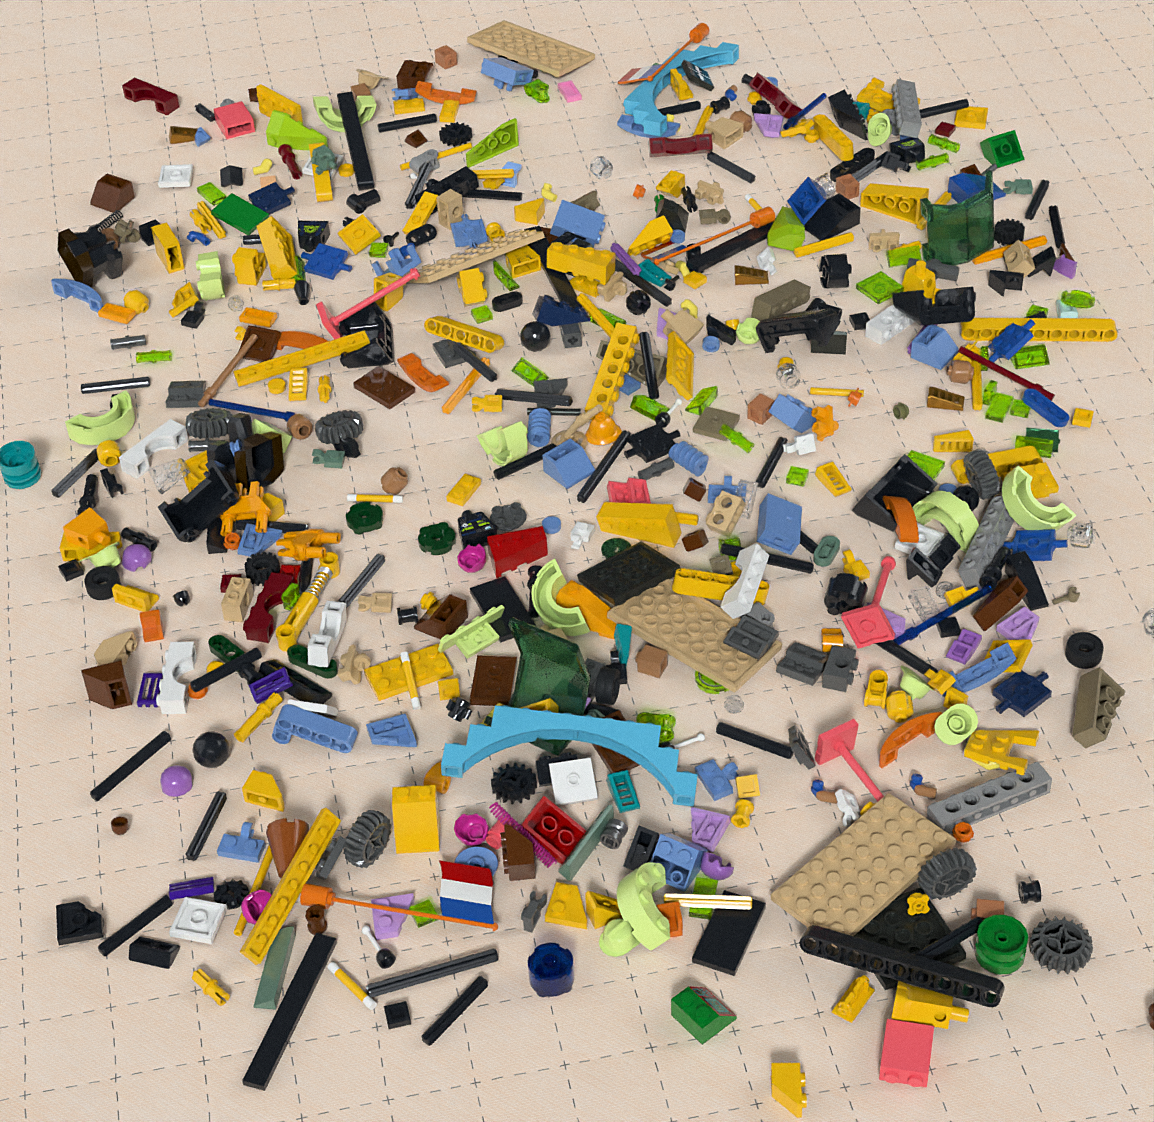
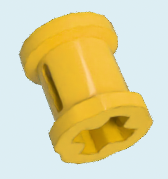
M740 799L735 804L736 812L732 815L731 822L738 828H745L750 825L749 816L754 811V805L748 800Z

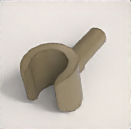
M1070 587L1067 595L1052 600V603L1055 605L1067 600L1077 602L1080 592L1076 593L1077 588Z

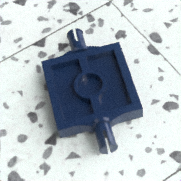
M274 182L248 194L252 205L270 215L291 205L287 195L294 193L295 190L293 186L284 190Z
M1022 670L1013 674L993 689V696L1002 702L996 706V711L1002 714L1006 709L1011 708L1023 717L1028 715L1052 695V691L1042 683L1049 678L1048 674L1043 671L1037 677H1034Z

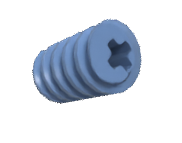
M537 408L529 414L527 439L535 447H544L549 443L551 413L547 409Z
M686 441L674 444L669 450V457L692 474H695V476L699 477L706 470L709 457L704 455L703 452L698 451L697 448H693Z

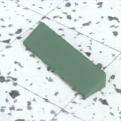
M611 804L600 812L558 869V872L568 881L574 878L598 845L600 836L606 830L609 820L614 819L613 806Z
M294 926L280 929L268 950L254 1008L277 1009L296 936Z

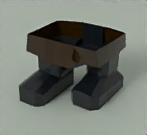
M99 224L91 225L86 232L73 233L69 228L58 232L57 251L75 281L92 288L93 278L102 271H104L109 279L121 276L122 253L117 248L114 249L116 244L114 240L107 242L105 234H102L101 231L98 232Z
M238 413L231 416L228 421L229 440L235 443L239 439L242 443V448L234 452L233 456L229 442L217 440L208 445V462L213 459L227 466L232 473L235 484L241 483L243 485L242 488L247 489V493L250 491L251 482L258 481L259 487L262 486L263 488L273 484L284 471L281 434L275 432L254 434L249 414Z

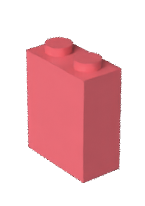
M242 101L214 108L215 121L226 139L255 132L253 118Z
M887 1019L879 1080L888 1083L908 1084L913 1087H927L934 1026Z

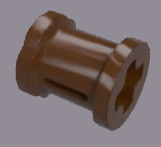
M311 906L306 910L305 918L308 921V931L313 935L315 933L322 934L327 930V921L324 919L325 911L321 906Z

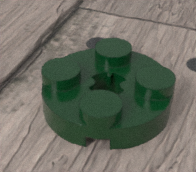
M370 502L356 503L350 507L348 513L346 512L347 526L355 534L360 535L382 527L383 511L377 504L374 506L370 505Z
M441 522L420 528L418 544L425 553L428 551L431 552V555H443L451 551L452 546L456 544V535L448 523Z

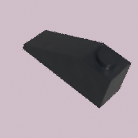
M1023 551L1007 555L1005 573L1008 578L1018 576L1027 588L1028 592L1022 599L1029 610L1033 611L1048 607L1049 603L1035 566L1027 553Z

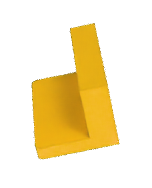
M115 584L112 587L116 603L142 612L149 611L159 600L158 595L130 585L125 587Z

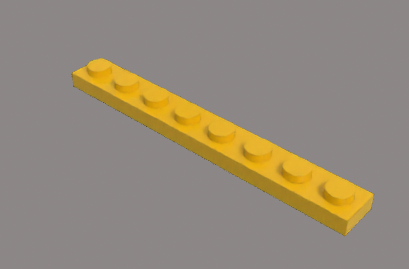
M365 330L235 370L233 371L238 386L241 387L288 372L291 368H301L339 356L343 352L349 353L370 344V340Z
M327 808L320 810L239 951L255 965L261 964L299 897L303 885L308 881L341 822Z

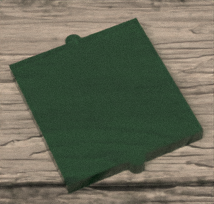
M1026 428L1025 446H1034L1037 451L1058 453V444H1060L1059 430Z

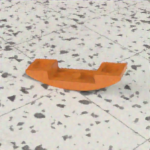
M418 81L415 92L434 102L443 104L444 100L459 101V105L475 101L477 90L462 88L461 93L433 89L432 83Z
M284 331L280 332L281 335L276 349L282 350L284 346L306 349L328 341L305 332Z
M413 353L397 359L406 375L423 390L435 392L449 385V382L441 375L434 376L424 368L421 360Z
M883 496L886 509L892 510L897 527L895 531L899 541L918 543V526L910 502L903 497Z
M942 712L918 716L902 724L892 732L882 746L879 767L884 768L896 760L898 749L921 733L927 738L935 733V721Z

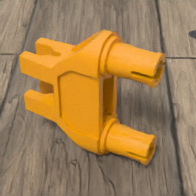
M258 481L251 482L249 495H247V489L242 488L243 485L241 483L236 484L239 499L235 505L231 506L220 516L222 520L220 534L225 537L228 533H232L233 523L236 520L255 518V531L257 533H262V531L266 533L268 518L272 515V511L263 502L264 488L262 486L259 487Z
M322 529L286 532L284 539L276 541L277 546L285 547V549L278 551V556L292 557L297 561H307L310 558L324 559L326 557V548L321 546L324 544H339L341 535L339 532H325Z

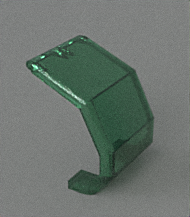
M991 170L985 171V189L961 203L939 205L932 204L927 198L920 199L921 215L927 221L928 243L922 244L924 261L938 259L942 264L956 266L968 263L993 249L994 198L993 172Z
M512 617L508 625L520 651V659L514 692L508 706L521 708L551 698L559 706L558 713L584 716L591 675L578 644ZM487 716L484 723L491 726L492 717ZM537 738L536 741L529 743L559 756L572 740H542Z

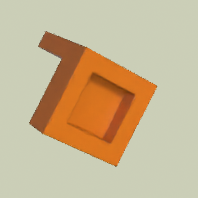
M159 609L140 612L144 642L164 639Z
M679 902L656 905L661 914L669 920L670 937L683 936V921Z

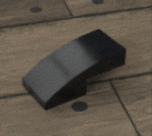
M946 533L934 546L928 557L942 571L953 560V555L961 546L950 533Z

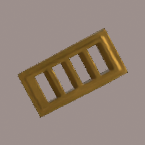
M170 126V144L195 141V134L198 128Z
M739 265L734 266L735 285L769 284L768 271Z
M929 387L927 407L963 411L965 397L939 388Z

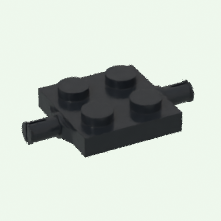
M659 424L627 436V442L632 446V449L624 451V455L627 459L637 455L646 463L669 454L670 448L676 444L673 439L680 437V432L675 430L667 433Z

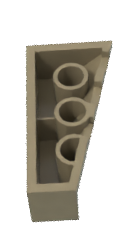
M794 279L755 297L751 318H756L759 321L784 314L807 303L810 299L811 287Z
M601 340L596 357L603 360L609 342ZM635 349L634 357L630 358L629 371L625 374L647 386L642 351ZM653 354L657 385L659 387L666 378L667 358Z
M1100 667L1081 675L1079 680L1072 736L1084 748L1106 740L1112 726L1111 719L1115 718L1117 714L1115 711L1116 707L1120 706L1122 702L1120 697L1124 696L1126 692Z

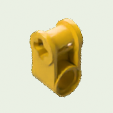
M874 670L870 673L868 688H866L865 707L872 705L885 709L888 675L883 670Z

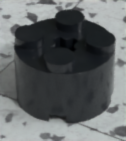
M832 254L822 256L819 265V272H822L823 277H820L822 287L828 289L849 287L848 276L852 272V266L848 264L847 255Z
M848 573L837 574L835 578L831 577L824 598L828 613L838 615L863 607L868 591L867 584L865 582L861 583L859 577Z

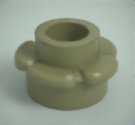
M901 402L895 405L893 408L895 418H903L905 420L909 414L908 406Z

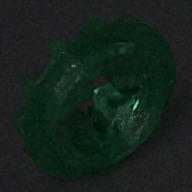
M621 538L609 539L601 547L602 556L608 559L631 547V544Z

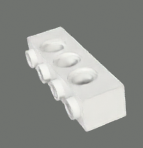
M891 305L866 323L865 337L882 345L896 334L902 332L903 329L912 325L914 321L896 309L894 305Z

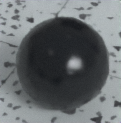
M529 322L521 330V343L529 351H541L550 342V331L542 322Z
M210 731L196 738L192 751L198 764L206 768H216L227 760L230 747L225 736L215 731Z

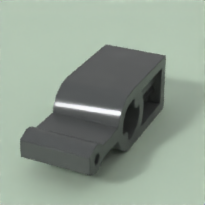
M578 323L559 325L565 348L582 346L581 331Z

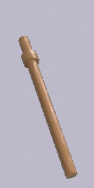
M252 334L213 385L205 390L204 396L198 402L200 407H204L210 399L214 398L218 388L258 339L257 335Z

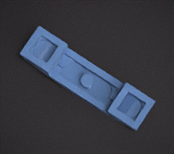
M622 114L617 122L620 128L632 134L647 138H659V136L644 134V127L640 124H635L633 116ZM667 121V131L661 137L675 135L680 127V123Z
M51 280L54 294L65 299L69 296L76 297L89 303L90 309L97 313L103 307L101 297L91 287L74 280Z
M1008 642L990 651L991 657L959 674L955 675L953 671L949 672L956 680L951 686L964 693L991 681L1004 672L1016 660Z

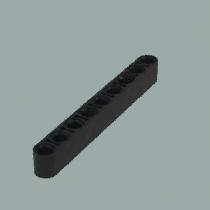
M353 92L337 93L358 190L374 189L373 176Z
M816 925L809 926L799 942L800 948L807 954L993 1008L999 1005L1005 990L1003 982L995 977Z

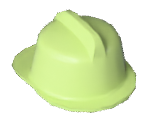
M885 113L875 114L868 123L869 143L872 146H880L886 142L892 133V125Z
M119 542L111 544L97 554L78 562L89 559L95 567L109 566L114 568L121 562L116 547L119 545Z
M900 666L904 672L900 688L910 695L912 700L915 698L922 699L930 690L933 691L919 675L905 666Z
M956 704L936 719L934 725L935 733L943 743L956 745L975 731L978 717L970 706Z
M614 919L605 926L604 932L600 935L599 946L606 955L618 957L628 953L639 945L640 942L631 933L634 929L629 921L624 922L623 919Z

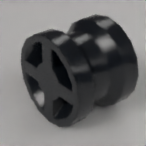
M1033 880L1031 883L1019 881L1018 892L1022 904H1027L1028 901L1041 902V887L1038 880Z

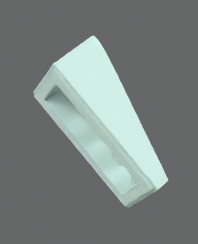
M1056 300L1058 318H1078L1076 306H1072L1075 305L1073 300H1065V302L1063 300Z

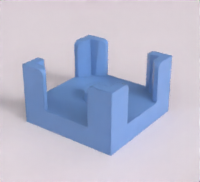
M407 246V251L411 257L408 259L403 258L399 248L389 251L388 254L391 260L386 261L388 269L385 271L382 270L378 261L372 263L371 265L377 277L386 273L403 276L411 268L413 269L419 265L421 260L414 246Z

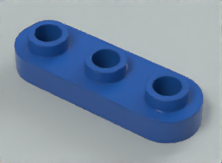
M1035 389L1025 390L1022 400L1026 405L1055 427H1065L1069 421L1068 413Z

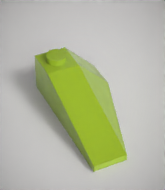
M277 110L272 111L266 130L268 145L279 148L283 144H288L295 150L310 151L309 144L324 142L328 147L326 136L312 128H306L301 121L296 122L287 113Z
M514 118L501 124L466 153L467 167L470 168L519 146L517 119Z
M782 206L767 234V245L794 251L795 248L801 247L803 244L805 227L792 208Z

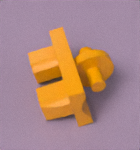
M827 405L824 408L817 406L812 409V417L816 418V422L812 426V432L817 434V440L823 441L825 437L834 435V431L839 428V424L833 420V407Z

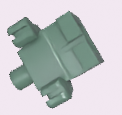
M326 145L313 149L311 163L318 165L315 173L321 175L323 171L330 168L336 169L337 164L334 163L335 155Z

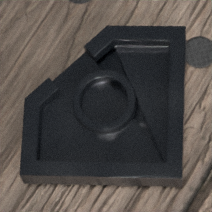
M79 901L56 905L57 941L59 946L104 938L101 914L96 911H90Z

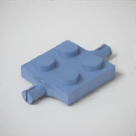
M463 214L461 216L462 221L450 223L455 247L469 245V247L476 248V244L479 245L488 241L482 219L469 220L468 215L465 214L464 217Z

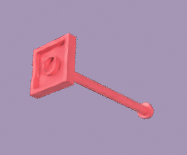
M416 267L414 269L411 268L409 274L336 317L329 312L322 301L319 302L316 306L322 324L334 340L343 337L339 330V323L410 280H418L421 276Z
M886 556L882 559L881 566L883 569L871 605L842 613L841 618L858 649L878 642L892 640L895 637V633L880 606L889 573L896 566L895 559L891 556Z
M852 719L820 734L815 754V761L818 765H822L842 755L877 802L880 801L884 795L849 752L855 746L859 726L856 720Z

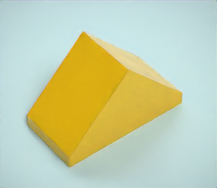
M544 198L514 206V216L517 222L538 225L545 213Z
M591 891L585 893L586 913L594 929L603 927L614 919H623L617 899Z

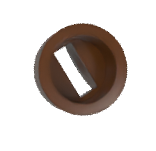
M116 817L111 821L112 831L116 835H124L129 827L127 818Z

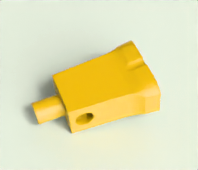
M898 981L891 1019L948 1029L950 1019L967 1023L969 1009L953 1006L952 996Z

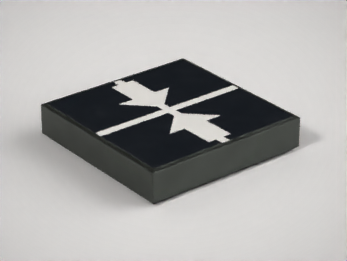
M684 59L681 64L688 80L712 91L714 85L708 72Z

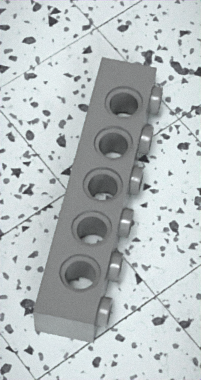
M897 79L896 84H893L891 93H893L892 100H894L893 107H895L894 114H896L895 121H897L896 128L899 130V135L918 138L922 122L915 82Z
M1002 496L992 497L958 570L966 589L981 587L979 584L980 578L985 575V569L991 566L1014 522V519L1010 517L1004 505Z
M1039 762L1028 764L1024 775L1016 774V770L1008 772L996 779H990L984 784L971 787L962 793L954 794L947 799L932 803L927 808L926 818L948 834H951L955 825L960 822L973 825L1050 793L1052 778Z

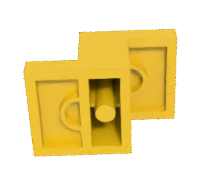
M1046 462L1020 466L1033 477L1031 491L1035 499L1049 497V494L1058 492L1059 486ZM1009 472L1001 473L1002 482Z

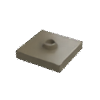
M706 406L693 427V433L727 441L739 422L740 415Z

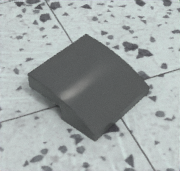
M171 381L168 387L169 395L165 401L166 408L200 407L198 402L204 396L206 381Z
M744 615L738 625L732 627L723 643L759 660L776 641L779 631Z
M795 642L787 649L786 657L777 665L776 672L813 686L823 673L829 654Z

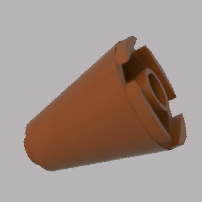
M287 818L275 820L267 826L266 835L279 878L283 877L309 831V824L303 820L294 819V822H287Z

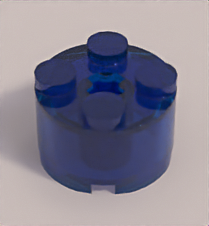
M541 944L528 957L529 982L539 997L559 996L570 992L575 978L573 956L569 949L560 947V944Z

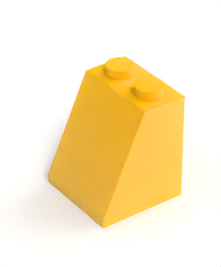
M436 785L392 787L396 854L440 851V816Z

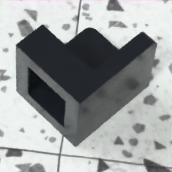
M228 165L220 169L221 187L231 184L242 186V168Z
M156 219L139 226L141 240L147 246L155 244L151 227L160 224Z

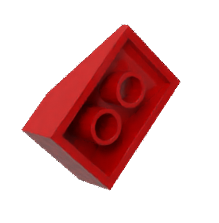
M545 796L535 804L520 824L560 864L564 863L586 833L582 826Z

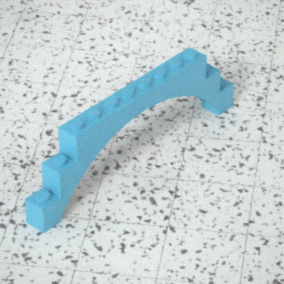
M722 42L717 48L700 45L695 51H681L651 82L644 80L624 99L625 113L633 115L634 123L644 127V134L661 137L667 131V116L660 113L654 102L659 93L670 84V69L676 68L682 77L686 74L681 64L684 59L701 69L726 64L733 65L739 59V45ZM677 49L668 59H670L679 49Z
M495 705L491 727L484 724H470L466 746L459 743H445L441 762L442 776L463 778V773L476 763L512 746L539 740L581 741L611 749L628 757L651 773L665 787L673 798V804L694 807L698 774L688 771L677 772L679 750L671 747H659L661 725L636 723L631 720L619 721L612 718H595L590 715L578 716L571 713H554L548 710L537 711L529 708H512L507 705Z

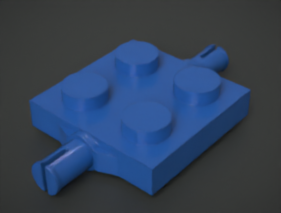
M319 243L312 254L305 252L301 254L302 259L308 260L304 266V270L307 273L334 280L337 273L341 270L348 272L352 270L351 265L344 264L348 253L342 249Z
M1030 319L1024 326L1014 323L1007 326L1005 331L994 338L988 346L991 352L994 353L988 360L995 362L998 358L1009 360L1034 337L1029 330L1035 325V322Z
M1055 529L1019 530L1016 532V537L1013 541L1004 542L1003 546L1012 549V554L1025 551L1031 561H1052L1054 550L1056 548H1067L1068 541L1056 540Z

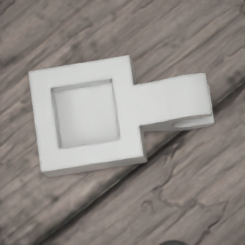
M767 247L757 256L759 267L765 271L768 270L771 276L777 272L772 264L776 260L774 252L770 247Z
M813 433L794 436L795 442L783 444V450L787 453L796 451L797 455L816 451Z
M577 521L571 531V541H574L571 548L579 550L583 541L589 542L595 532V525Z
M840 789L835 793L838 801L837 806L845 813L843 825L849 827L852 825V819L856 821L860 818V815H858L860 809L855 795Z

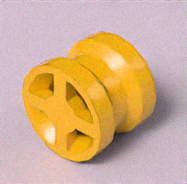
M497 222L488 224L485 229L491 241H493V238L505 236V232Z

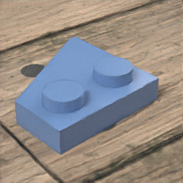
M247 523L238 547V554L251 557L250 555L252 554L256 556L257 552L263 553L282 537V530L267 527L266 533L263 531L262 533H257L255 531L256 525Z
M406 714L366 724L372 744L417 747L416 739Z

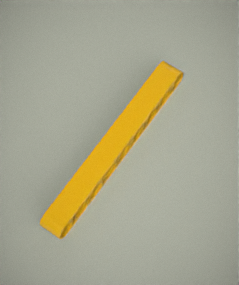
M974 318L972 321L960 323L961 336L967 341H993L1012 323L1024 326L1030 319L1035 322V325L1029 330L1034 336L1029 341L1110 342L1118 336L1116 323L1112 319Z

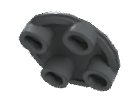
M517 502L511 505L495 506L491 510L490 521L497 530L511 531L519 528L526 521V512L521 508L520 503Z

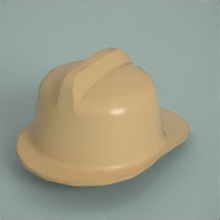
M356 69L359 72L358 83H365L369 90L377 86L380 78L389 79V77L376 75L367 70Z

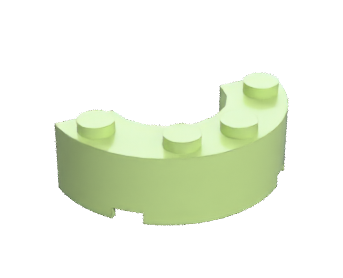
M372 95L357 96L355 101L361 127L363 126L362 124L372 118L375 112L376 102ZM328 96L313 97V104L321 122L329 129L345 132L340 109L332 107Z
M218 251L198 254L196 267L197 271L200 270L201 275L200 281H197L201 299L208 301L225 298Z
M125 390L111 398L113 407L104 415L87 417L79 414L65 421L69 438L78 444L99 445L103 441H115L125 436L135 421L129 393Z
M522 421L515 422L504 428L502 426L494 427L476 435L486 454H491L494 457L492 461L499 466H505L521 459L528 452L526 437L528 431Z
M1018 465L1004 478L1002 497L1010 517L1026 530L1055 529L1057 531L1076 516L1063 503L1056 507H1047L1039 503L1031 491L1033 477Z
M935 491L912 507L917 522L925 525L932 519L940 521L961 546L960 550L967 553L979 524L965 501H962L951 492Z
M551 560L536 575L537 579L532 586V601L538 615L551 630L560 628L566 636H577L590 632L579 607L571 609L562 608L556 604L557 593L567 582L556 560Z
M648 862L621 879L617 887V902L624 922L629 921L634 929L631 933L642 945L652 951L670 939L669 920L657 909L652 897V893L666 885L665 867L660 863Z

